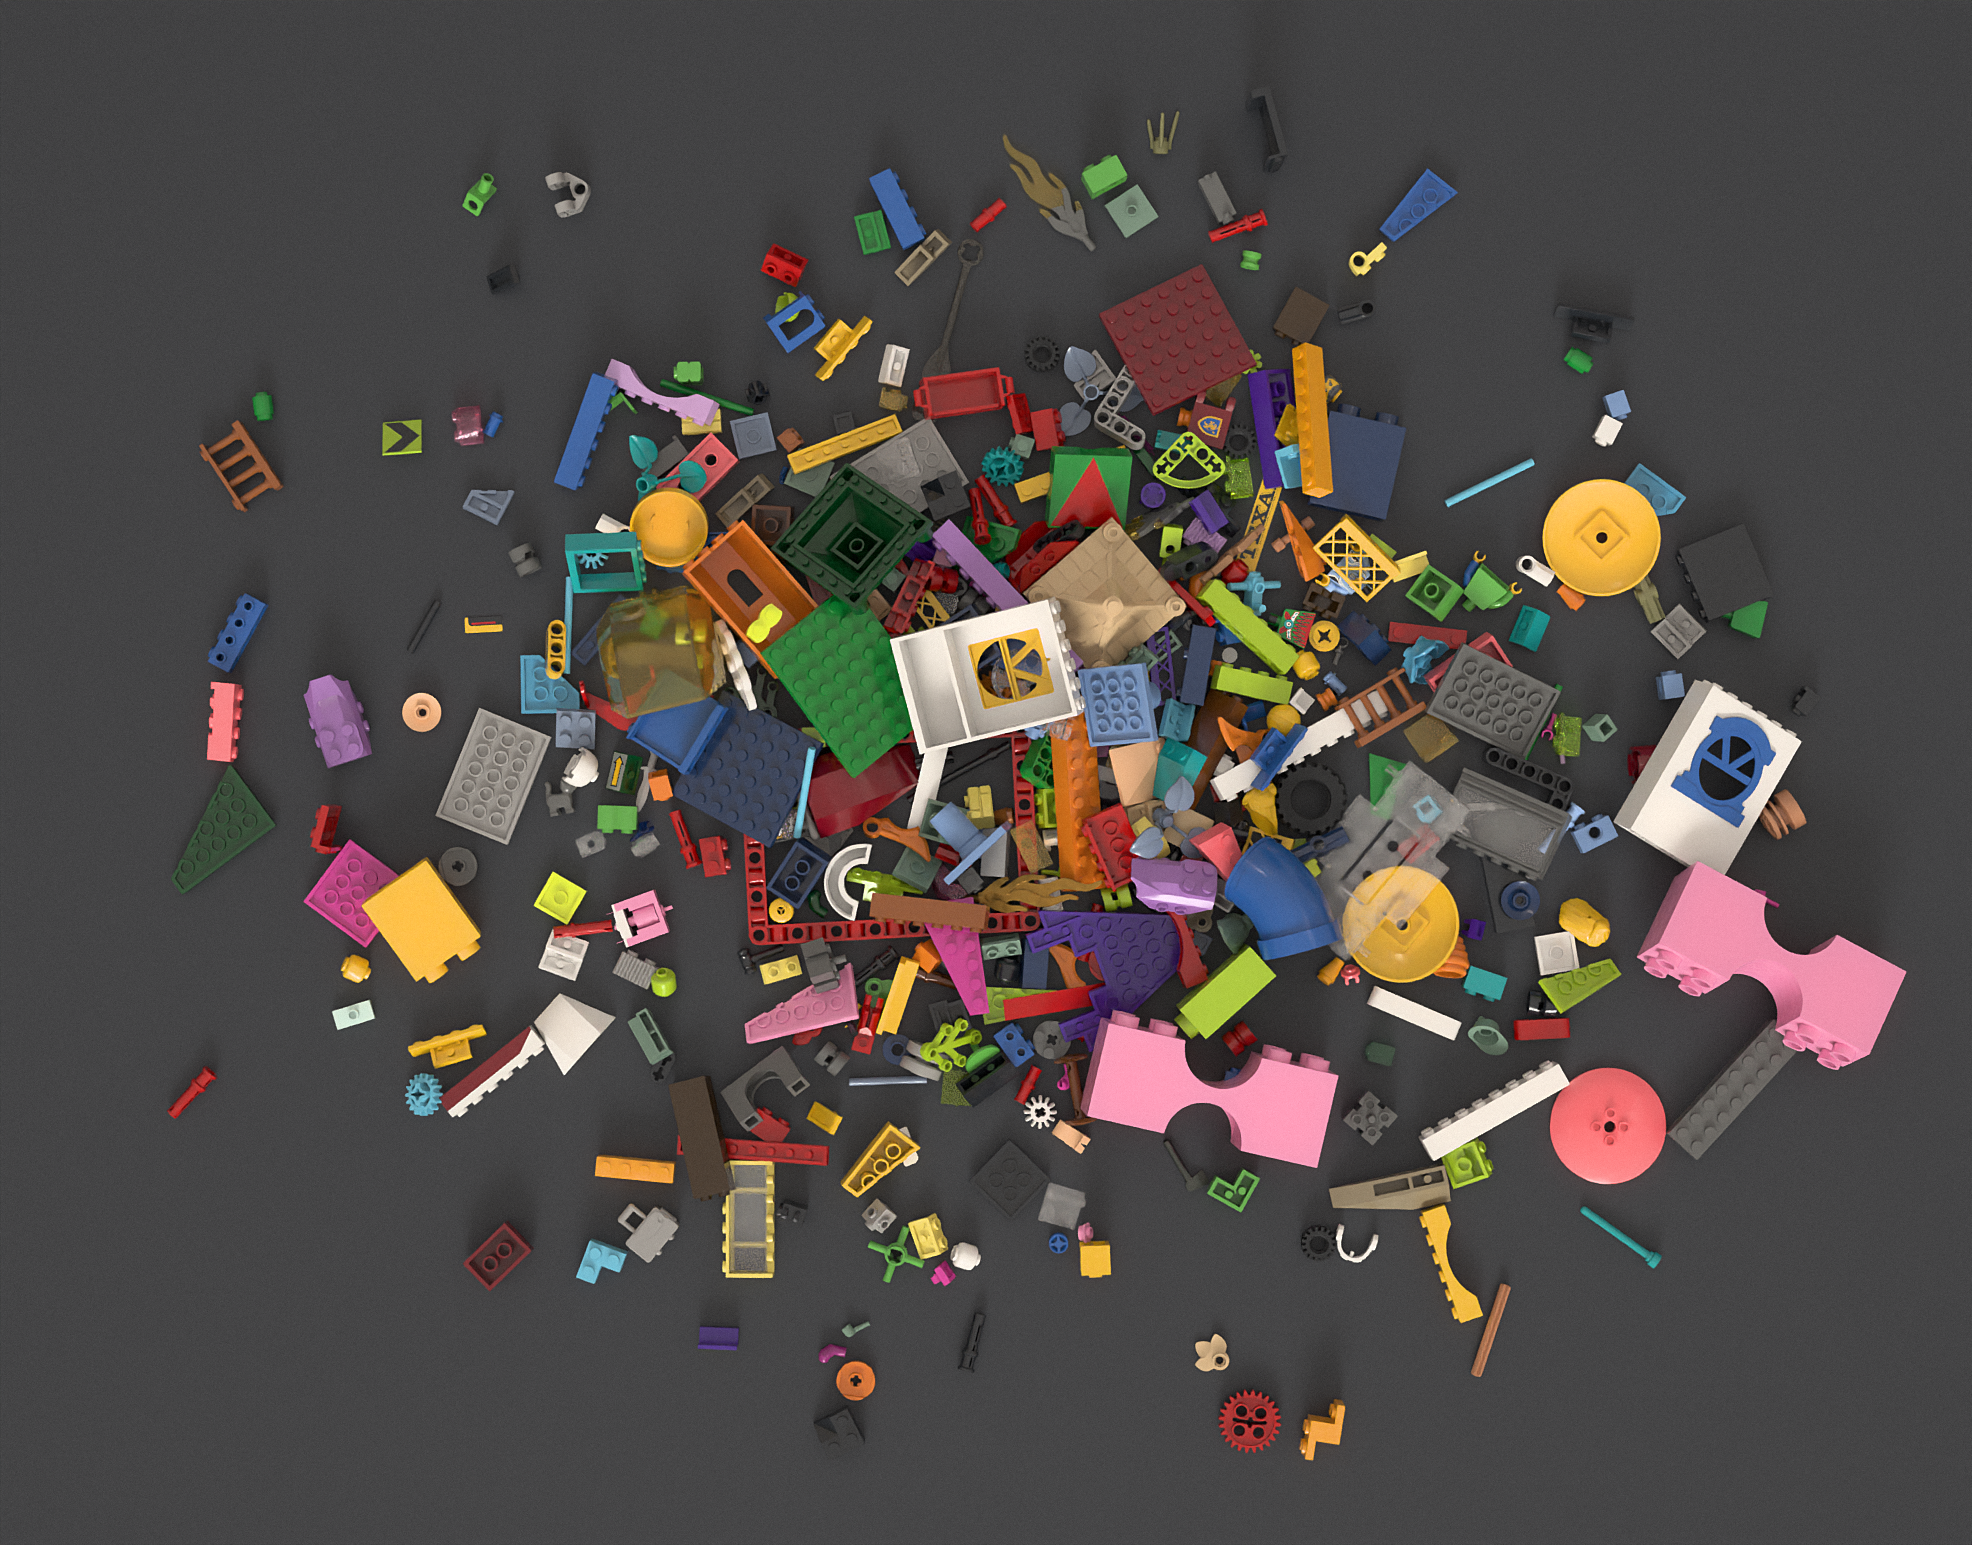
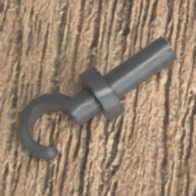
M1340 637L1339 640L1344 639L1347 644L1345 646L1339 645L1338 649L1334 651L1336 655L1332 664L1337 666L1340 656L1344 655L1342 650L1349 645V641L1345 637Z

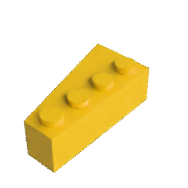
M888 1121L840 1181L841 1185L854 1196L859 1197L880 1178L891 1172L894 1167L905 1161L908 1156L919 1150V1144Z

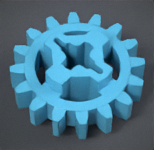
M424 1073L414 1075V1079L409 1080L411 1086H406L407 1090H409V1093L405 1094L406 1097H409L406 1104H411L409 1110H413L415 1115L420 1116L434 1114L433 1110L439 1109L437 1103H442L439 1099V1096L443 1095V1093L439 1092L442 1085H437L439 1080L434 1079V1075Z

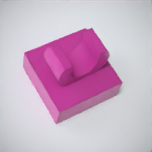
M945 1260L934 1269L936 1273L931 1277V1280L934 1284L941 1281L945 1286L956 1275Z

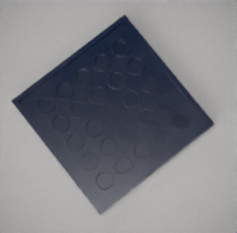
M723 690L718 702L728 707V710L690 774H681L672 793L675 797L772 848L801 791L808 747L816 748L814 765L824 743L757 707L749 711L744 700Z

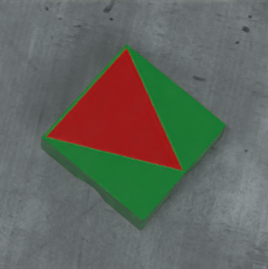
M1052 446L1049 468L1050 486L1047 492L1045 521L1048 528H1059L1072 520H1078L1085 529H1098L1109 518L1113 517L1121 528L1125 530L1132 455L1129 449H1085L1081 447Z

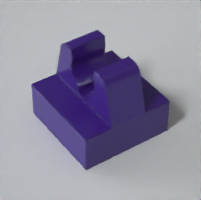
M1465 919L1464 923L1469 924L1470 928L1468 931L1462 930V934L1468 938L1482 941L1486 922L1476 919Z

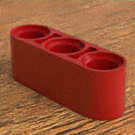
M1570 1018L1513 1020L1514 1040L1570 1038Z

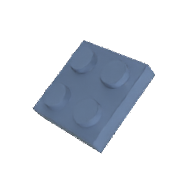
M768 412L730 421L739 460L777 451Z
M557 708L556 747L595 749L596 710Z

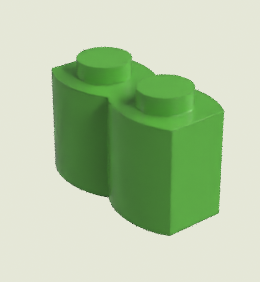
M598 805L597 829H602V833H614V829H621V833L633 834V830H638V806Z

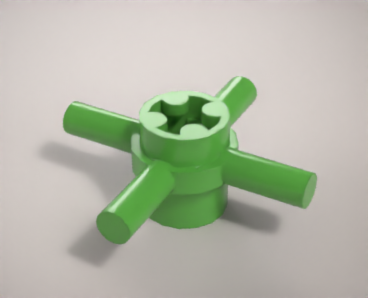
M902 1226L897 1242L891 1243L888 1246L871 1240L869 1242L868 1248L884 1253L885 1259L889 1263L883 1277L885 1282L890 1283L896 1266L907 1262L922 1268L925 1262L908 1255L907 1248L904 1246L910 1230L907 1226ZM898 1250L902 1255L894 1259L891 1251Z

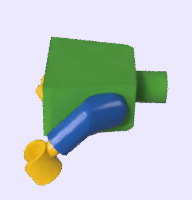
M1476 551L1473 555V560L1466 568L1463 577V587L1465 588L1463 593L1468 598L1462 605L1469 612L1476 606L1482 610L1503 607L1513 598V595L1519 594L1522 591V588L1518 589L1517 592L1514 591L1513 587L1517 582L1508 586L1482 563L1486 555L1482 559L1477 558L1476 555L1479 551Z

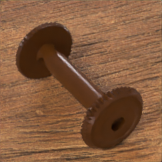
M1085 1053L1064 1055L1054 1060V1064L1065 1063L1075 1112V1118L1065 1120V1124L1068 1126L1088 1124L1098 1119L1087 1116L1080 1109L1083 1093L1077 1061L1088 1058Z

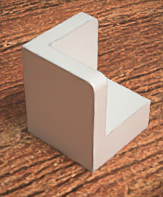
M1299 688L1289 700V705L1293 706L1301 715H1304L1315 700L1304 689Z

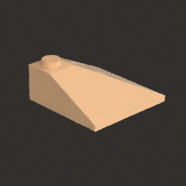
M1161 737L1157 741L1141 742L1109 750L1123 807L1157 798L1153 796L1158 757L1165 743V738Z

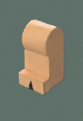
M1062 1120L1058 1122L1052 1131L1055 1136L1080 1154L1091 1140L1090 1137L1074 1127L1066 1125Z

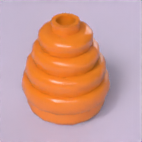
M1458 936L1457 943L1450 957L1433 974L1445 978H1462L1466 976L1469 960L1468 953L1465 951L1466 947L1463 944V938Z

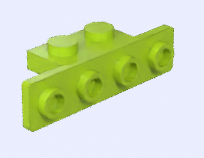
M851 868L847 874V881L865 884L864 901L871 902L872 893L903 896L905 891L923 894L921 890L895 876L883 874L879 871L872 872L862 870L861 868Z

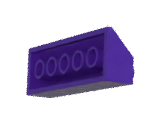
M1290 369L1263 370L1248 374L1265 489L1283 488L1284 483L1275 451L1286 446L1274 434L1286 405L1291 404L1296 409Z

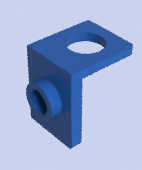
M1262 700L1246 705L1248 709L1241 721L1245 731H1248L1246 722L1266 716Z

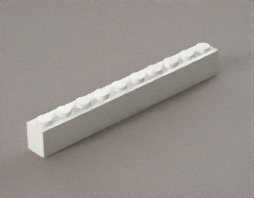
M1375 690L1369 693L1367 696L1380 719L1387 716L1388 713L1386 711L1388 709L1378 691ZM1358 699L1350 705L1363 727L1365 728L1370 725V720L1372 719L1361 700ZM1344 708L1307 727L1308 731L1305 733L1304 738L1297 744L1293 753L1286 759L1277 774L1288 770L1287 765L1294 763V765L1301 763L1305 760L1304 756L1310 753L1313 756L1321 752L1320 747L1334 745L1338 742L1337 738L1343 735L1346 738L1354 734L1353 729L1355 727ZM1248 759L1211 779L1210 782L1220 801L1226 799L1229 802L1238 797L1236 793L1242 790L1245 793L1253 789L1251 783L1261 769L1251 759Z

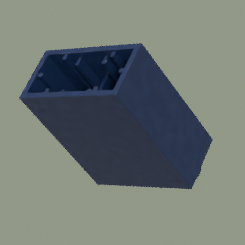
M1338 404L1337 412L1329 411L1327 413L1333 492L1320 498L1308 495L1306 505L1382 522L1386 520L1406 428L1397 426L1398 416L1376 412L1375 420H1369L1359 417L1361 408L1348 404Z

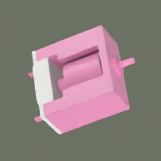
M656 890L611 905L616 920L615 930L620 931L626 947L670 932L665 918V911L671 910L673 907L670 905L664 908L660 904ZM625 908H628L629 912L632 911V917H627ZM635 925H637L639 929L637 930L638 935L634 936L633 930L631 928Z

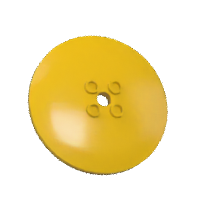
M1599 479L1586 481L1567 490L1551 507L1543 528L1544 553L1555 575L1570 588L1592 596L1615 595L1637 585L1652 569L1660 549V526L1654 509L1637 490L1614 480ZM1600 532H1604L1608 536L1607 541L1603 544L1599 543L1596 539L1597 534Z
M1410 866L1388 867L1373 873L1363 880L1349 898L1343 920L1345 941L1356 962L1375 977L1398 983L1420 980L1438 970L1453 952L1460 927L1457 905L1448 888L1432 874ZM1400 920L1408 922V927L1405 930H1399L1398 923Z

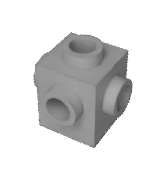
M878 1198L862 1214V1217L866 1220L864 1224L870 1230L874 1231L876 1229L881 1234L897 1217Z

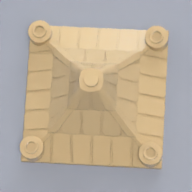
M1113 517L1109 518L1023 592V595L1030 603L1052 597L1059 601L1061 606L1059 615L1066 625V631H1064L1065 638L1069 639L1071 649L1081 658L1086 668L1117 665L1121 660L1128 657L1129 651L1134 646L1138 647L1141 643H1144L1174 616L1181 615L1185 607H1187Z

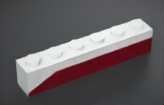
M532 1025L441 1096L439 1098L442 1101L441 1104L452 1117L456 1115L462 1116L468 1111L467 1106L469 1104H477L483 1099L482 1094L487 1090L489 1093L499 1086L497 1084L499 1080L503 1078L505 1081L514 1074L512 1070L515 1067L522 1068L529 1062L527 1058L530 1055L537 1056L544 1050L542 1046L545 1044V1041Z

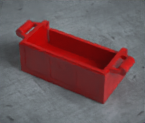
M999 367L923 377L919 381L920 388L913 391L915 406L923 408L925 420L1001 410L1005 406L1004 398L1011 393H1015L1013 378L1000 375ZM1004 378H1005L1006 389H1007V393H1005V394L1003 393L1002 380H1001V379H1004Z

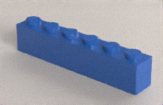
M599 372L592 374L554 480L555 483L573 490H577L579 486L583 487L586 476H584L585 469L590 468L593 459L590 458L592 450L595 451L599 440H597L598 433H602L606 422L603 419L605 414H609L612 407L610 403L611 397H615L618 391L617 379Z

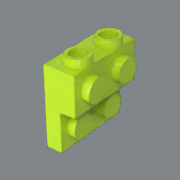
M1038 789L1037 793L1034 794V804L1038 806V813L1035 814V823L1039 824V828L1057 827L1054 789Z
M1478 1138L1470 1140L1441 1157L1453 1189L1488 1178L1492 1174L1493 1164L1490 1159H1486L1484 1154L1486 1152L1485 1144L1483 1141L1479 1142Z

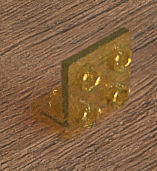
M1430 714L1425 715L1403 731L1424 763L1430 762L1459 742L1457 737L1451 734L1441 719Z

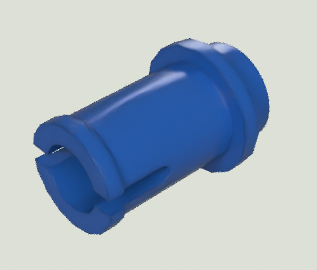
M493 411L492 414H489L490 418L483 433L494 438L500 422L503 423V416Z

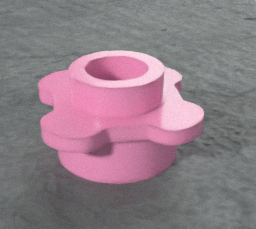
M1090 1223L1080 1225L1078 1228L1079 1240L1084 1241V1243L1090 1242L1093 1238V1229L1090 1227Z

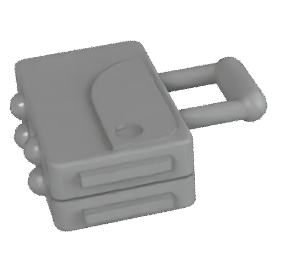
M629 1204L618 1217V1222L633 1233L626 1241V1246L648 1263L656 1255H661V1248L668 1240L674 1239V1232L680 1225L673 1215L659 1206H655L648 1215H645L634 1204ZM633 1211L644 1219L637 1229L626 1222Z

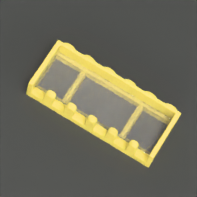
M729 1159L736 1190L730 1191V1195L726 1196V1202H723V1214H726V1222H723L722 1227L723 1234H726V1241H723L722 1246L723 1253H726V1261H723L722 1265L723 1272H726V1277L773 1278L775 1275V1162Z

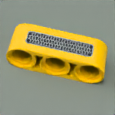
M554 620L549 624L546 631L545 671L549 678L558 679L565 670L566 626L562 621ZM556 627L561 633L554 634L551 629ZM557 646L560 649V652L554 653L551 650V647ZM557 665L560 668V671H553L551 669V666Z

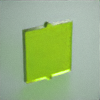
M961 1069L958 1071H944L941 1104H952L955 1107L959 1105L971 1106L956 1086L957 1082L970 1073Z

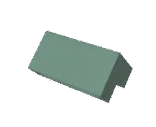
M645 1008L636 1013L637 1017L628 1021L650 1064L654 1065L674 1053L650 1010Z

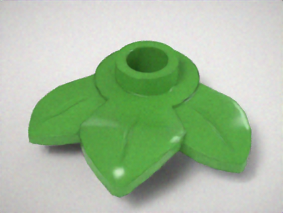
M874 977L866 982V993L873 995L871 1007H876L878 997L884 998L883 1007H885L893 980L887 979L882 981ZM877 984L878 990H873L871 985Z

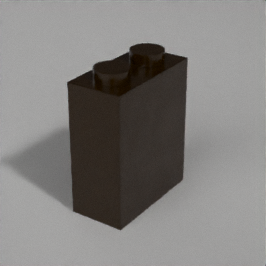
M1295 287L1272 330L1275 331L1274 334L1276 336L1292 340L1291 344L1296 347L1305 342L1309 343L1330 305Z

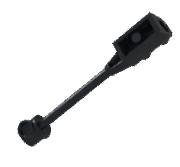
M1101 780L1099 787L1101 810L1120 803L1121 800L1117 784ZM1245 820L1237 823L1232 828L1239 848L1241 844L1245 845L1250 826H1248L1249 822Z

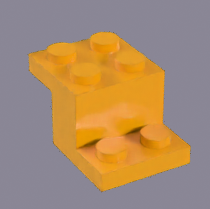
M1334 1399V1403H1330V1418L1308 1414V1418L1304 1419L1303 1431L1305 1437L1301 1438L1299 1449L1305 1459L1313 1460L1316 1441L1339 1445L1345 1405L1342 1400Z

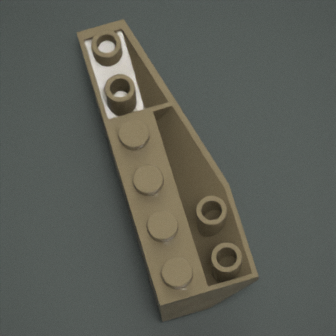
M1443 1163L1329 1188L1333 1208L1414 1210L1451 1201L1449 1182Z

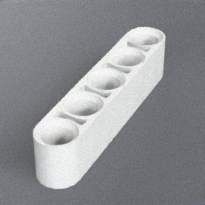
M1374 986L1367 1004L1451 1040H1455L1461 1026V1022L1376 986Z

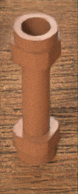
M1307 516L1301 521L1300 525L1304 531H1308L1315 526V523ZM1289 534L1271 543L1277 553L1286 547L1285 545L1290 542Z

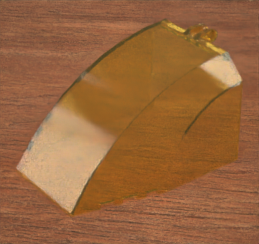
M687 585L657 592L656 587L651 588V594H646L644 590H641L639 597L611 603L597 625L596 635L599 657L611 710L616 713L618 712L619 715L622 714L627 719L706 700L712 695V692H715L717 688L727 682L728 668L725 656L720 648L721 642L715 625L713 609L699 592Z

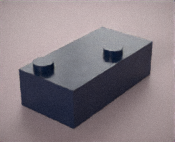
M1192 625L1188 648L1184 649L1183 654L1185 665L1181 687L1177 686L1175 698H1179L1178 702L1196 706H1203L1216 628Z

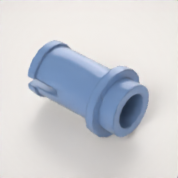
M1330 671L1323 678L1324 684H1328L1340 696L1347 689V686L1335 676V672L1332 673Z

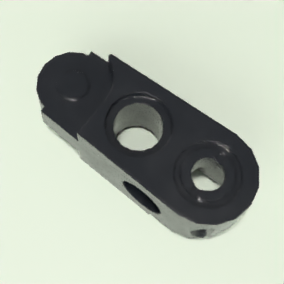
M1203 541L1193 545L1190 544L1166 557L1168 561L1162 565L1160 574L1167 581H1174L1180 577L1185 580L1212 568L1217 563L1218 553L1213 547Z

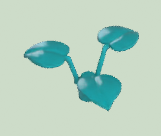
M637 435L629 437L630 451L634 463L641 469L647 467L645 472L642 473L643 477L638 478L636 481V487L640 491L638 502L646 494L656 490L654 488L657 487V484L676 478H681L682 487L690 493L700 491L705 485L707 476L701 465L691 460L680 463V474L658 480L655 475L648 474L652 468L651 463L656 461L658 457L656 445L646 437Z

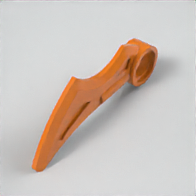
M1218 717L1221 733L1232 751L1241 745H1245L1254 752L1262 742L1263 735H1267L1270 731L1269 729H1259L1254 733L1241 730L1229 724L1222 717Z
M870 817L864 821L863 833L866 837L873 839L879 835L911 848L928 863L931 861L926 839L918 836L920 831L918 826L911 829H902L894 825L889 818L877 819ZM874 823L878 826V830L876 832H869L867 826Z
M1060 943L1049 947V952L1059 966L1067 989L1086 986V983L1076 973L1075 961L1077 957L1074 956L1072 949Z

